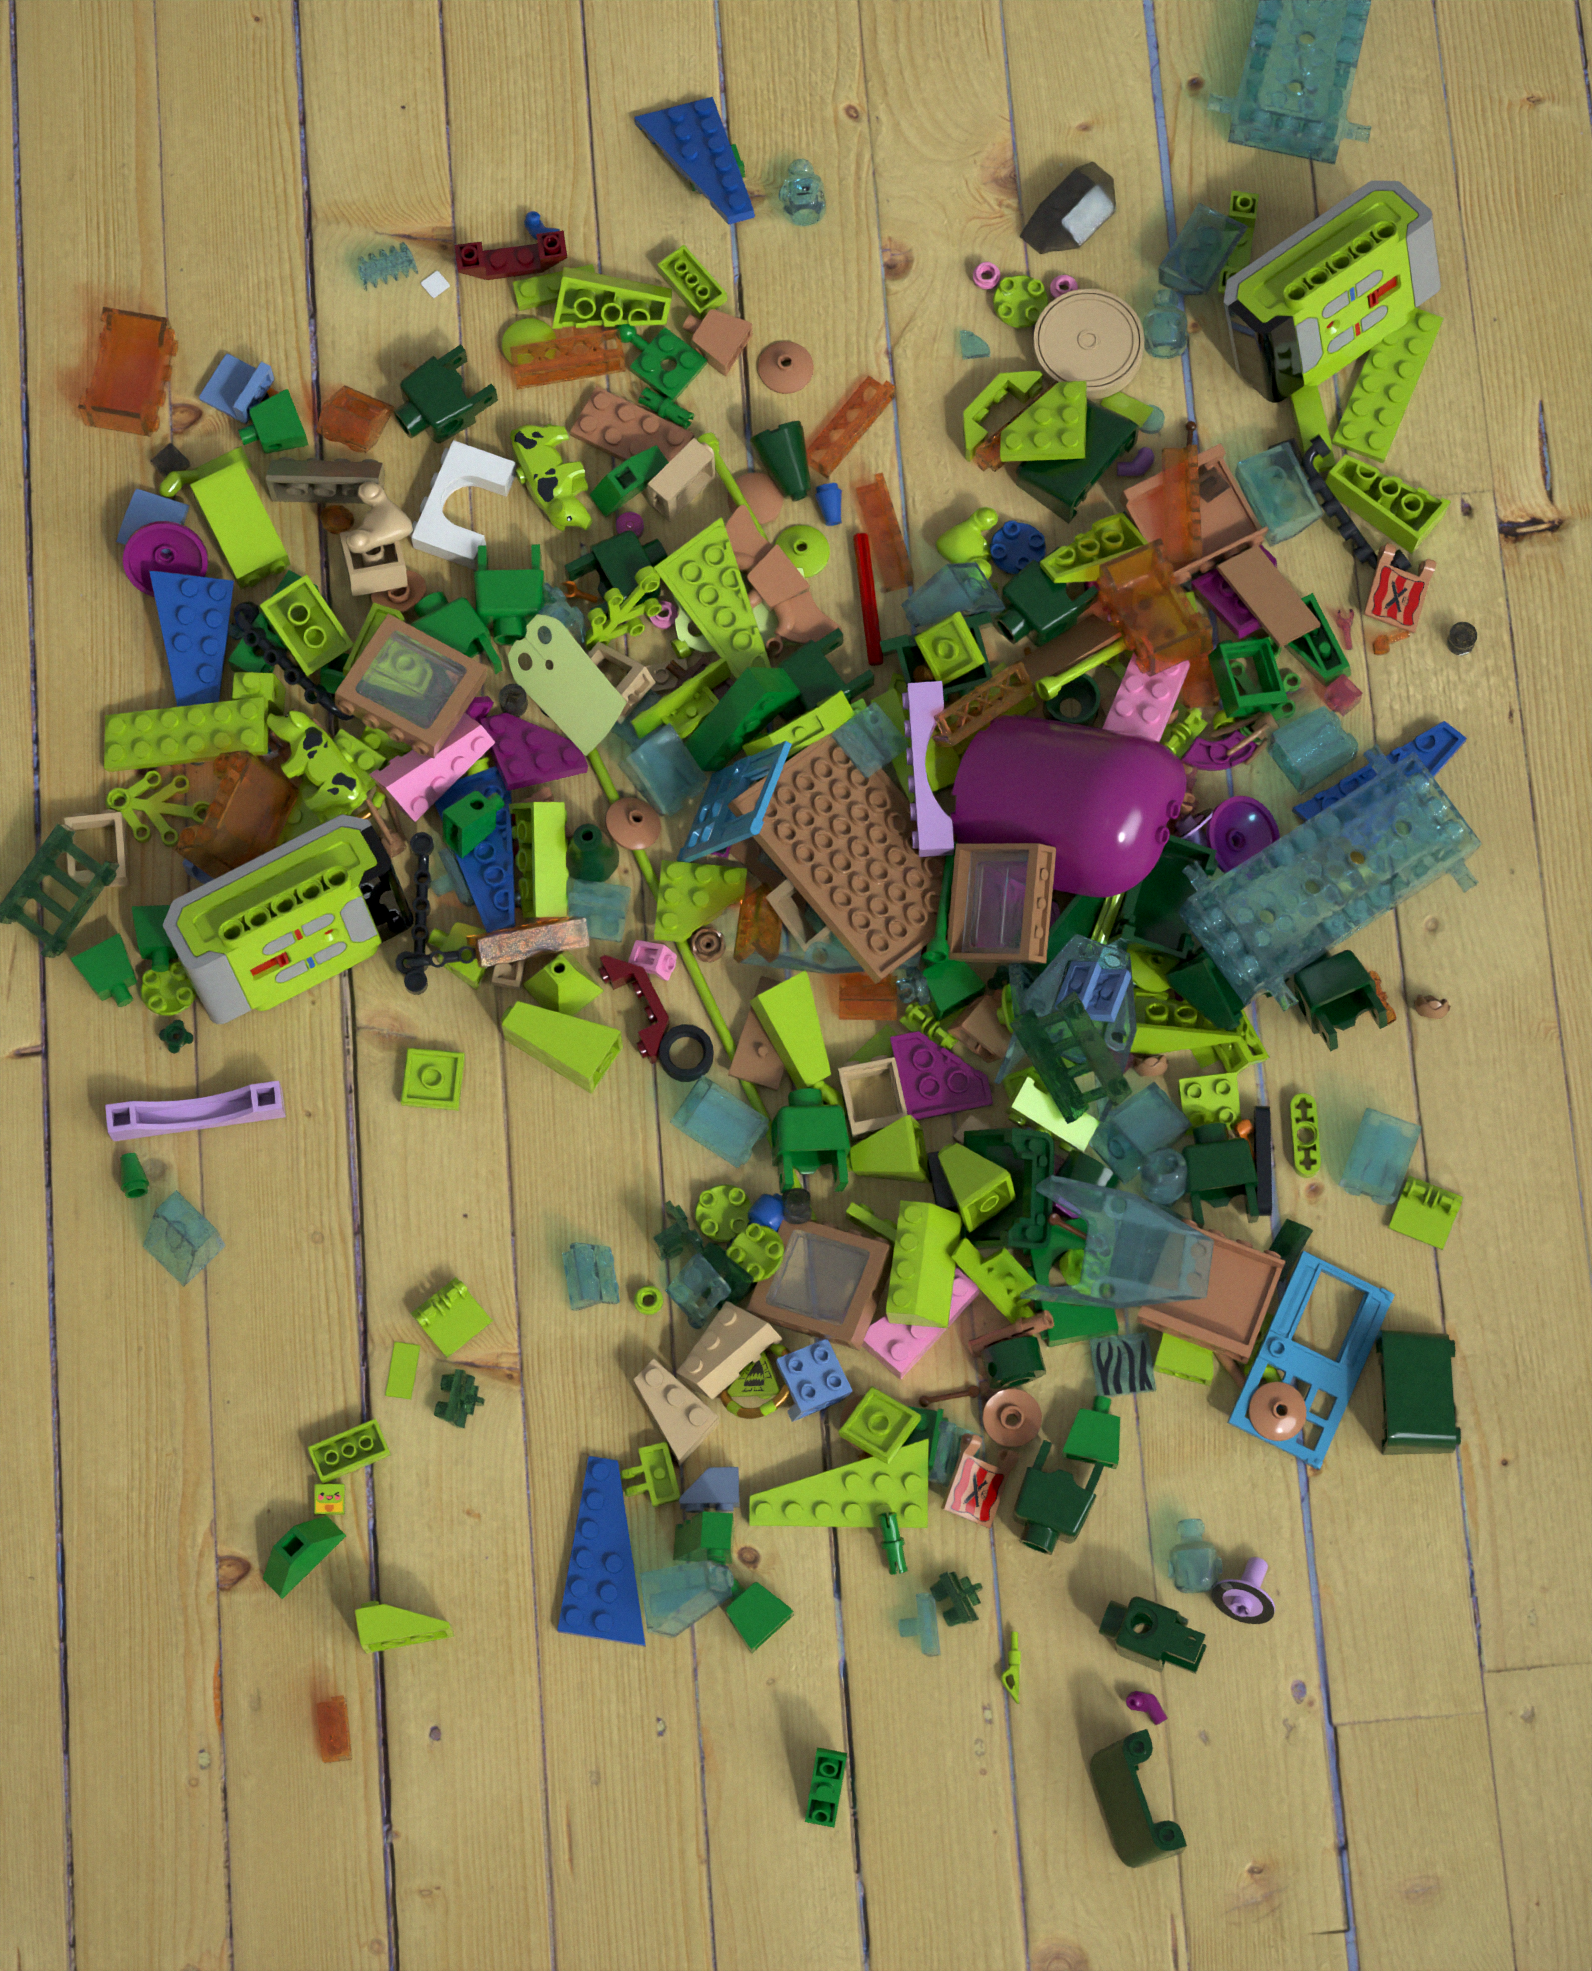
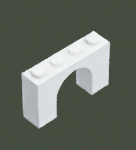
M453 440L450 448H445L442 454L441 464L443 465L440 472H435L430 484V488H432L429 497H424L420 506L422 514L418 522H413V531L409 534V537H411L413 548L476 570L478 566V546L486 545L485 537L482 534L451 523L443 514L445 501L454 491L467 486L480 487L507 497L516 476V463Z

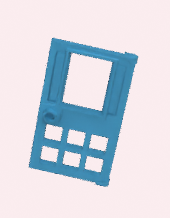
M784 741L753 756L737 760L733 765L712 774L684 847L680 848L678 853V862L689 863L760 833L764 823L762 821L785 764L792 745L791 743ZM767 775L754 810L736 818L727 805L745 792L755 780Z
M1302 1251L1227 1423L1320 1470L1395 1294L1384 1288L1379 1289ZM1321 1272L1364 1293L1335 1361L1292 1340ZM1267 1364L1284 1372L1281 1380L1283 1383L1290 1384L1292 1377H1295L1310 1385L1304 1399L1306 1420L1322 1428L1313 1451L1296 1443L1299 1433L1284 1441L1268 1440L1258 1434L1253 1428L1250 1419L1245 1417L1252 1395L1260 1388L1258 1384ZM1318 1389L1335 1397L1326 1420L1309 1412ZM1278 1405L1277 1408H1276V1412H1278L1279 1407L1282 1408V1409H1284V1407L1281 1406V1405Z

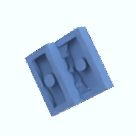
M136 489L125 513L116 542L126 545L129 537L137 529L152 522L170 521L184 525L190 505ZM169 549L162 550L166 554L171 552Z
M1071 961L1054 1007L1058 1011L1076 1017L1115 1022L1131 975L1128 969H1101L1098 962Z

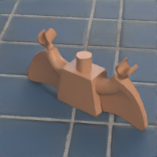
M740 505L730 517L725 527L739 570L747 575L745 582L751 589L747 594L752 609L762 603L769 612L774 611L778 619V625L774 632L776 636L767 641L765 646L766 652L771 646L777 648L778 651L774 657L776 659L781 654L783 639L792 643L805 644L810 639L814 642L819 641L838 627L842 631L840 625L826 616L816 606L809 591L810 585L779 545L774 546L761 536L748 508L745 505Z

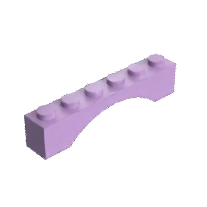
M942 681L908 683L907 692L902 693L903 710H909V720H904L905 737L911 738V748H906L907 765L913 766V775L908 776L909 793H914L915 803H910L911 821L916 820L917 831H912L913 849L918 848L919 857L953 855L952 819L942 810L934 798L927 780L925 768L928 742L935 727L944 715Z
M279 1081L251 1084L230 1092L196 1099L162 1102L129 1101L105 1105L108 1134L113 1141L286 1117L283 1089Z

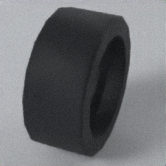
M681 1024L673 1027L664 1034L660 1042L659 1060L662 1068L671 1078L680 1082H692L701 1079L709 1072L713 1063L714 1050L711 1039L703 1029L697 1026ZM691 1037L701 1044L703 1058L696 1067L681 1069L671 1062L669 1050L677 1039Z

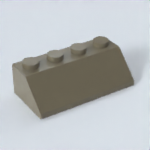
M282 457L279 460H271L266 474V482L272 502L365 504L358 496V488L365 482H374L379 484L384 490L385 471L383 462L373 459L351 462L343 458L335 459L334 461L308 458L306 461H301L290 457Z

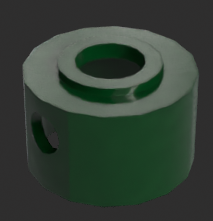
M1084 673L1061 686V690L1056 697L1049 701L1043 700L1045 719L1091 727L1098 716L1101 694L1097 683ZM1069 698L1077 700L1082 707L1080 714L1073 718L1064 716L1060 711V704Z
M1075 1150L1070 1151L1053 1178L1054 1186L1065 1196L1095 1212L1103 1210L1120 1183L1119 1178L1105 1165L1087 1154Z
M1037 1337L1015 1338L992 1345L981 1351L990 1388L1016 1387L1046 1374Z

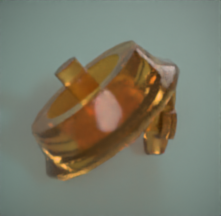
M330 505L325 507L320 514L323 527L332 534L347 532L355 521L353 514L343 505Z

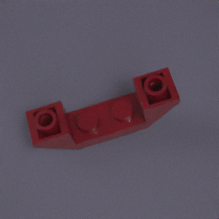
M564 230L536 234L537 244L485 251H483L482 241L454 245L458 273L484 280L543 273L567 258Z
M604 955L600 957L601 967L598 968V972L605 984L610 982L613 990L635 981L631 983V986L638 999L643 997L647 1005L644 1011L651 1024L656 1022L638 1031L639 1042H636V1046L642 1058L648 1057L651 1064L656 1063L659 1056L660 1042L664 1034L667 1033L670 1023L669 1016L645 969Z

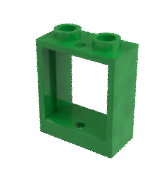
M1249 637L1241 642L1234 643L1232 640H1225L1219 642L1216 648L1208 655L1227 718L1253 715L1259 711L1262 713L1268 711L1275 712L1288 701L1269 638L1257 639V637ZM1252 657L1264 693L1239 696L1228 660Z

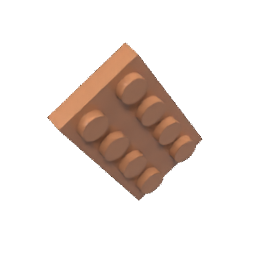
M598 386L594 389L570 431L572 437L623 462L655 445L659 447L670 462L695 438L694 433Z

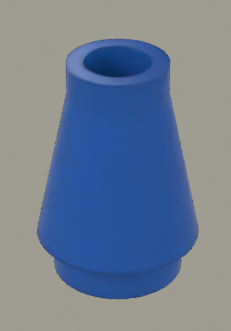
M837 483L817 486V493L814 496L825 520V525L834 526L841 524L842 490L838 488Z

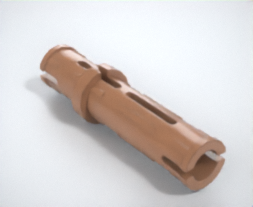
M1044 1310L1026 1319L1020 1317L1011 1325L969 1340L968 1347L972 1356L977 1358L981 1355V1351L992 1345L1015 1338L1031 1337L1036 1333L1051 1329L1054 1326V1320L1048 1310Z

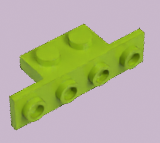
M722 657L718 661L709 664L705 670L695 677L686 680L682 686L672 693L663 696L658 703L648 710L640 712L631 721L636 736L641 739L661 724H664L678 742L695 731L719 702L711 689L731 676L726 660Z
M966 1237L963 1238L953 1252L952 1259L1011 1324L1015 1323L1016 1319L1020 1317L1026 1319L1036 1315L1026 1303L1039 1297L1043 1289L1004 1247L984 1258Z

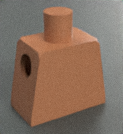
M714 309L709 310L703 321L690 314L683 324V329L693 334L691 347L708 360L707 363L725 377L753 335L752 323Z
M999 989L995 990L992 997L985 994L974 998L947 1030L986 1063L1002 1059L1011 1038V1033L1006 1024L1001 1025L997 1017V1008L1001 1007L1003 991Z

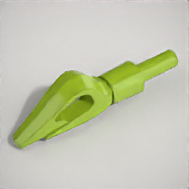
M1013 1631L1011 1632V1651H1008L1009 1668L1001 1674V1683L1010 1693L1016 1704H1020L1018 1695L1021 1651H1018V1632ZM1009 1675L1012 1676L1014 1683L1012 1689L1006 1682V1677Z

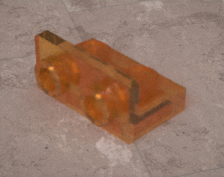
M1207 644L1205 650L1177 653L1178 658L1189 660L1190 663L1189 670L1181 687L1183 704L1188 709L1218 706L1220 694L1208 659V655L1213 651V644Z
M343 1695L331 1697L332 1701L317 1704L323 1763L353 1760L347 1700Z

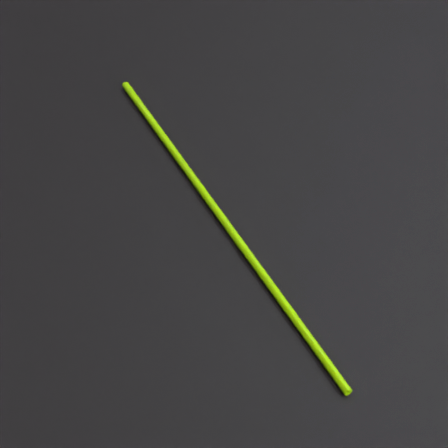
M595 747L588 754V758L610 805H612L617 800H620V797ZM632 850L654 899L658 903L660 882L645 850ZM687 940L675 942L732 1063L737 1047L698 963L691 952ZM740 1080L772 1149V1121L755 1085ZM793 1168L794 1185L791 1188L792 1194L801 1213L810 1217L813 1220L812 1222L818 1221Z

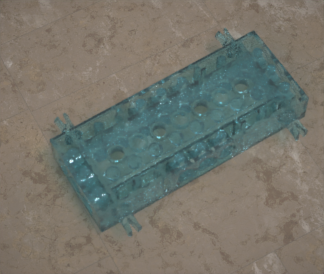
M1259 0L1238 96L1229 98L1210 93L1207 105L1208 111L1231 115L1232 122L1228 142L1334 165L1340 141H1343L1344 138L1368 144L1372 126L1347 122L1346 113L1371 0ZM1307 34L1313 37L1314 42L1304 44L1300 41L1299 37ZM1291 83H1299L1302 85L1303 90L1297 93L1292 92L1288 86Z
M1376 744L1372 750L1368 749L1363 754V757L1366 758L1377 773V776L1215 881H1211L1197 860L1194 861L1191 867L1188 865L1182 870L1197 892L1185 901L1178 913L1245 1006L1270 991L1282 1008V1011L1286 1012L1290 1006H1295L1299 1000L1296 999L1284 982L1285 979L1445 874L1450 873L1463 890V893H1466L1470 888H1474L1479 883L1464 862L1476 852L1482 843L1415 752L1396 764H1391L1379 748V745ZM1398 822L1405 823L1409 828V834L1402 835L1398 833L1395 824ZM1351 852L1361 853L1364 857V863H1354L1350 857ZM1305 882H1315L1319 887V893L1312 894L1308 892L1305 888ZM1260 911H1269L1274 917L1273 923L1263 922L1259 916Z

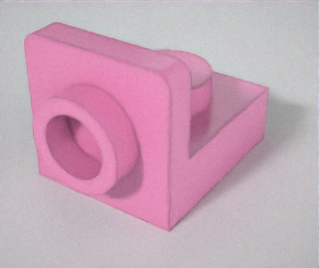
M635 940L628 963L641 966L645 969L646 973L656 974L662 980L668 981L671 972L675 969L677 955L663 944Z

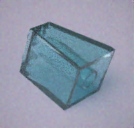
M976 562L946 564L901 604L906 612L907 620L915 628L931 627L959 611L963 618H967L990 611V614L1001 612L1006 608Z
M1325 705L1273 732L1267 752L1300 795H1303L1356 759L1359 750L1354 736L1351 733L1346 734L1340 726L1341 721L1334 711L1329 712Z
M670 723L617 764L659 817L664 816L666 813L670 817L683 807L680 802L688 795L691 799L695 798L705 789L702 784L708 780Z
M701 1075L670 1123L713 1153L739 1168L741 1164L744 1165L750 1159L753 1153L751 1148L757 1139L760 1141L766 1135L769 1129L767 1124L770 1120L704 1075Z
M1153 1082L1110 1111L1096 1128L1088 1144L1125 1185L1140 1173V1169L1143 1171L1181 1140L1192 1124L1186 1115L1169 1099L1166 1092ZM1149 1156H1153L1151 1160L1146 1161Z
M1366 1107L1338 1186L1344 1187V1191L1351 1195L1360 1196V1194L1370 1196L1372 1197L1371 1200L1377 1204L1387 1206L1390 1203L1394 1205L1422 1126Z
M177 1190L155 1210L143 1247L183 1287L226 1246L218 1230Z
M704 1560L640 1573L647 1632L667 1638H674L732 1596L731 1587L734 1585V1578L728 1566Z

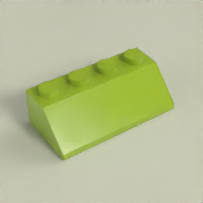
M900 1201L886 1306L889 1323L948 1328L956 1262L951 1256L959 1245L962 1223L960 1214L931 1203Z

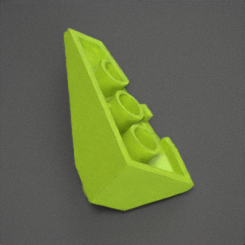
M1121 512L1096 521L1092 524L1091 530L1085 534H1078L1070 545L1061 546L1040 561V567L1054 583L1123 580L1148 571L1151 545Z

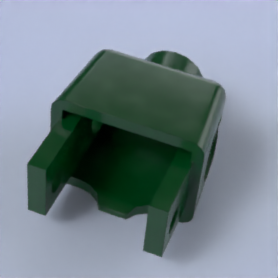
M461 344L438 360L435 356H432L401 381L400 389L404 404L393 410V414L400 427L411 439L425 430L434 442L442 443L475 424V416L498 401L497 391L492 383L469 399L463 393L462 385L464 379L456 369L468 361L466 350Z
M627 530L591 545L590 553L564 565L565 574L569 581H574L594 570L597 571L600 577L597 590L605 602L589 609V612L595 608H601L608 620V605L604 599L605 593L612 588H618L624 597V602L638 586L635 581L636 573L647 566L655 567L666 559L668 555L657 538L641 545L636 534L631 530ZM661 585L653 592H646L635 606L644 603L650 598L657 599L661 595Z
M1033 559L1003 586L1001 607L1004 611L998 614L994 620L1000 632L1012 644H1016L1027 636L1035 646L1041 647L1077 624V617L1098 601L1099 590L1093 585L1074 601H1071L1066 594L1067 583H1054L1040 567V561L1037 562Z
M839 627L817 642L810 639L777 665V668L785 670L801 692L799 696L778 714L784 722H788L798 714L803 715L817 707L816 703L839 690H842L847 701L851 704L852 699L874 686V675L870 669L845 684L825 657V655L843 644V633Z
M1318 947L1308 951L1301 957L1298 963L1300 971H1297L1294 975L1296 1001L1312 1033L1320 1034L1330 1052L1338 1048L1337 1032L1334 1028L1344 1031L1355 1026L1357 1018L1369 1011L1379 1029L1388 1026L1387 1011L1376 994L1375 981L1351 950H1344L1332 956L1327 948Z
M1211 1123L1194 1128L1192 1131L1195 1144L1185 1146L1180 1157L1184 1203H1189L1192 1221L1198 1224V1228L1203 1229L1204 1218L1201 1202H1206L1213 1208L1226 1207L1234 1197L1243 1195L1248 1223L1257 1222L1260 1215L1255 1191L1259 1182L1248 1141L1241 1137L1229 1139L1227 1125L1224 1123Z
M1043 1440L1033 1467H1027L1014 1506L1013 1519L1015 1522L1025 1526L1019 1539L1020 1543L1040 1553L1052 1555L1058 1540L1068 1544L1076 1541L1095 1503L1097 1495L1094 1494V1491L1102 1474L1104 1464L1096 1461L1086 1488L1083 1489L1075 1483L1071 1473L1061 1469L1052 1473L1042 1472L1052 1445L1051 1442Z
M1138 1596L1131 1598L1128 1606L1111 1600L1099 1629V1634L1115 1640L1117 1653L1121 1657L1160 1673L1165 1663H1169L1196 1674L1207 1648V1645L1203 1644L1206 1634L1185 1627L1189 1621L1181 1616L1179 1611ZM1143 1624L1151 1627L1150 1631L1144 1634L1134 1631L1137 1626Z

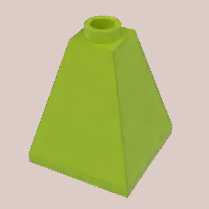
M567 948L523 984L524 988L542 1008L569 1016H575L604 992Z
M912 1115L903 1116L850 1148V1154L846 1157L848 1171H853L858 1176L931 1183L923 1127Z
M959 1143L954 1145L948 1144L939 1151L938 1158L965 1228L969 1233L1017 1200L1011 1176L1004 1168Z

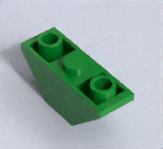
M655 445L628 458L609 472L589 495L602 514L608 517L646 489L648 483L669 461L659 447Z
M328 1516L294 1525L272 1547L263 1580L283 1599L346 1535Z
M817 1747L805 1822L835 1827L847 1753Z

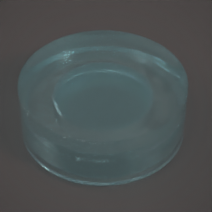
M1148 405L1154 408V410L1142 427H1139V430L1145 434H1156L1163 428L1164 413L1155 405Z

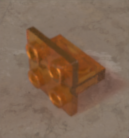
M849 972L845 975H840L839 1020H897V976L889 974L879 983L875 984L869 975H862L859 972Z

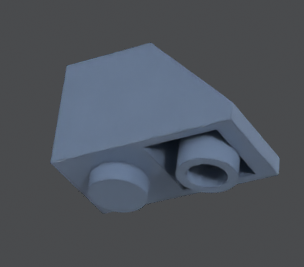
M708 1468L679 1498L680 1509H686L687 1513H701L704 1511V1508H716V1512L721 1513L733 1512V1508L740 1507L739 1468Z

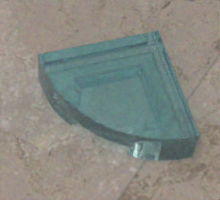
M960 331L963 360L990 357V349L985 341L974 335L971 331Z

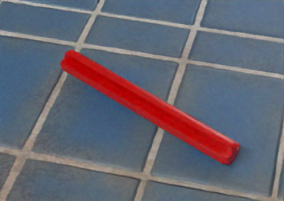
M857 533L853 536L868 664L870 666H878L883 664V653L880 646L881 635L869 537L867 533Z

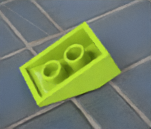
M307 574L259 605L260 612L307 677L354 646V643Z
M379 1601L366 1602L361 1604V1609H355L360 1645L366 1654L454 1637V1631L447 1621L386 1604L379 1605Z

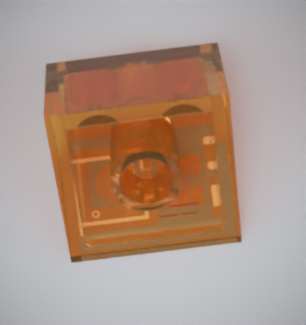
M344 385L323 403L316 432L324 435L329 441L340 442L349 446L355 452L367 453L376 445L394 410V406Z

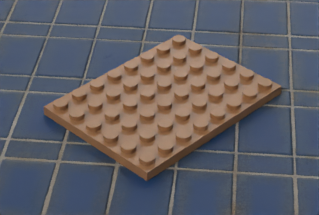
M843 724L785 762L762 821L764 823L761 831L753 837L875 984H877L927 946L931 939L934 938L946 855L919 857L918 848L913 849L912 831H917L916 820L911 821L909 800L846 725ZM767 776L727 805L736 817L754 810Z

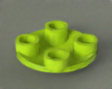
M1025 275L1003 278L993 296V307L997 316L1005 324L1016 328H1026L1036 324L1040 314L1048 305V296L1043 283L1038 279Z
M526 318L516 321L505 331L502 339V350L506 359L516 370L538 369L554 360L557 339L554 331L547 323L534 318Z
M181 962L169 963V970L165 972H155L151 969L143 974L141 986L142 1000L150 1011L158 1015L170 1016L186 1010L193 1003L197 995Z
M725 1184L711 1187L701 1193L696 1204V1223L701 1232L714 1241H733L740 1232L749 1226L747 1212L752 1207V1203L745 1192L735 1186Z
M753 1223L736 1236L731 1246L727 1249L726 1257L733 1272L739 1278L749 1282H759L771 1277L779 1269L784 1257V1244L775 1230Z

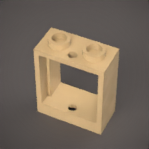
M693 438L648 483L649 504L667 521L671 522L716 477L715 458L712 448L705 442L700 444Z
M598 641L592 650L587 653L598 669L602 671L611 662L629 672L615 688L627 701L616 721L621 724L656 682L644 665Z
M108 809L101 811L100 814L75 813L72 817L64 818L68 877L72 890L81 891L130 885L126 825L122 812ZM115 826L118 867L78 871L75 830Z
M787 878L766 899L803 951L807 953L816 948L819 952L832 943L830 937L834 933L828 926L824 927L819 933L815 932L791 898L798 890Z
M881 1055L872 1058L871 1062L860 1064L859 1061H851L843 1064L842 1068H838V1078L852 1142L866 1139L903 1116L908 1115L895 1057L888 1058L887 1055ZM889 1073L898 1114L856 1122L848 1081Z

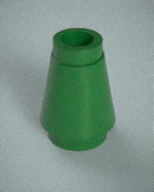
M127 1153L120 1157L121 1191L125 1193L127 1198L144 1196L148 1192L149 1181L137 1154Z

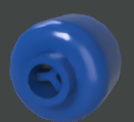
M777 1193L773 1196L762 1194L747 1212L748 1225L757 1223L770 1227L778 1233L785 1215H790V1211L787 1208V1200Z

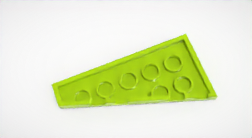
M721 517L654 568L720 658L723 657L726 660L729 670L738 679L747 667L771 668L723 518Z
M929 1438L902 1446L889 1465L874 1456H870L822 1473L804 1477L797 1481L751 1494L749 1526L880 1527L878 1515L886 1513L888 1520L889 1512H896L899 1528H928Z

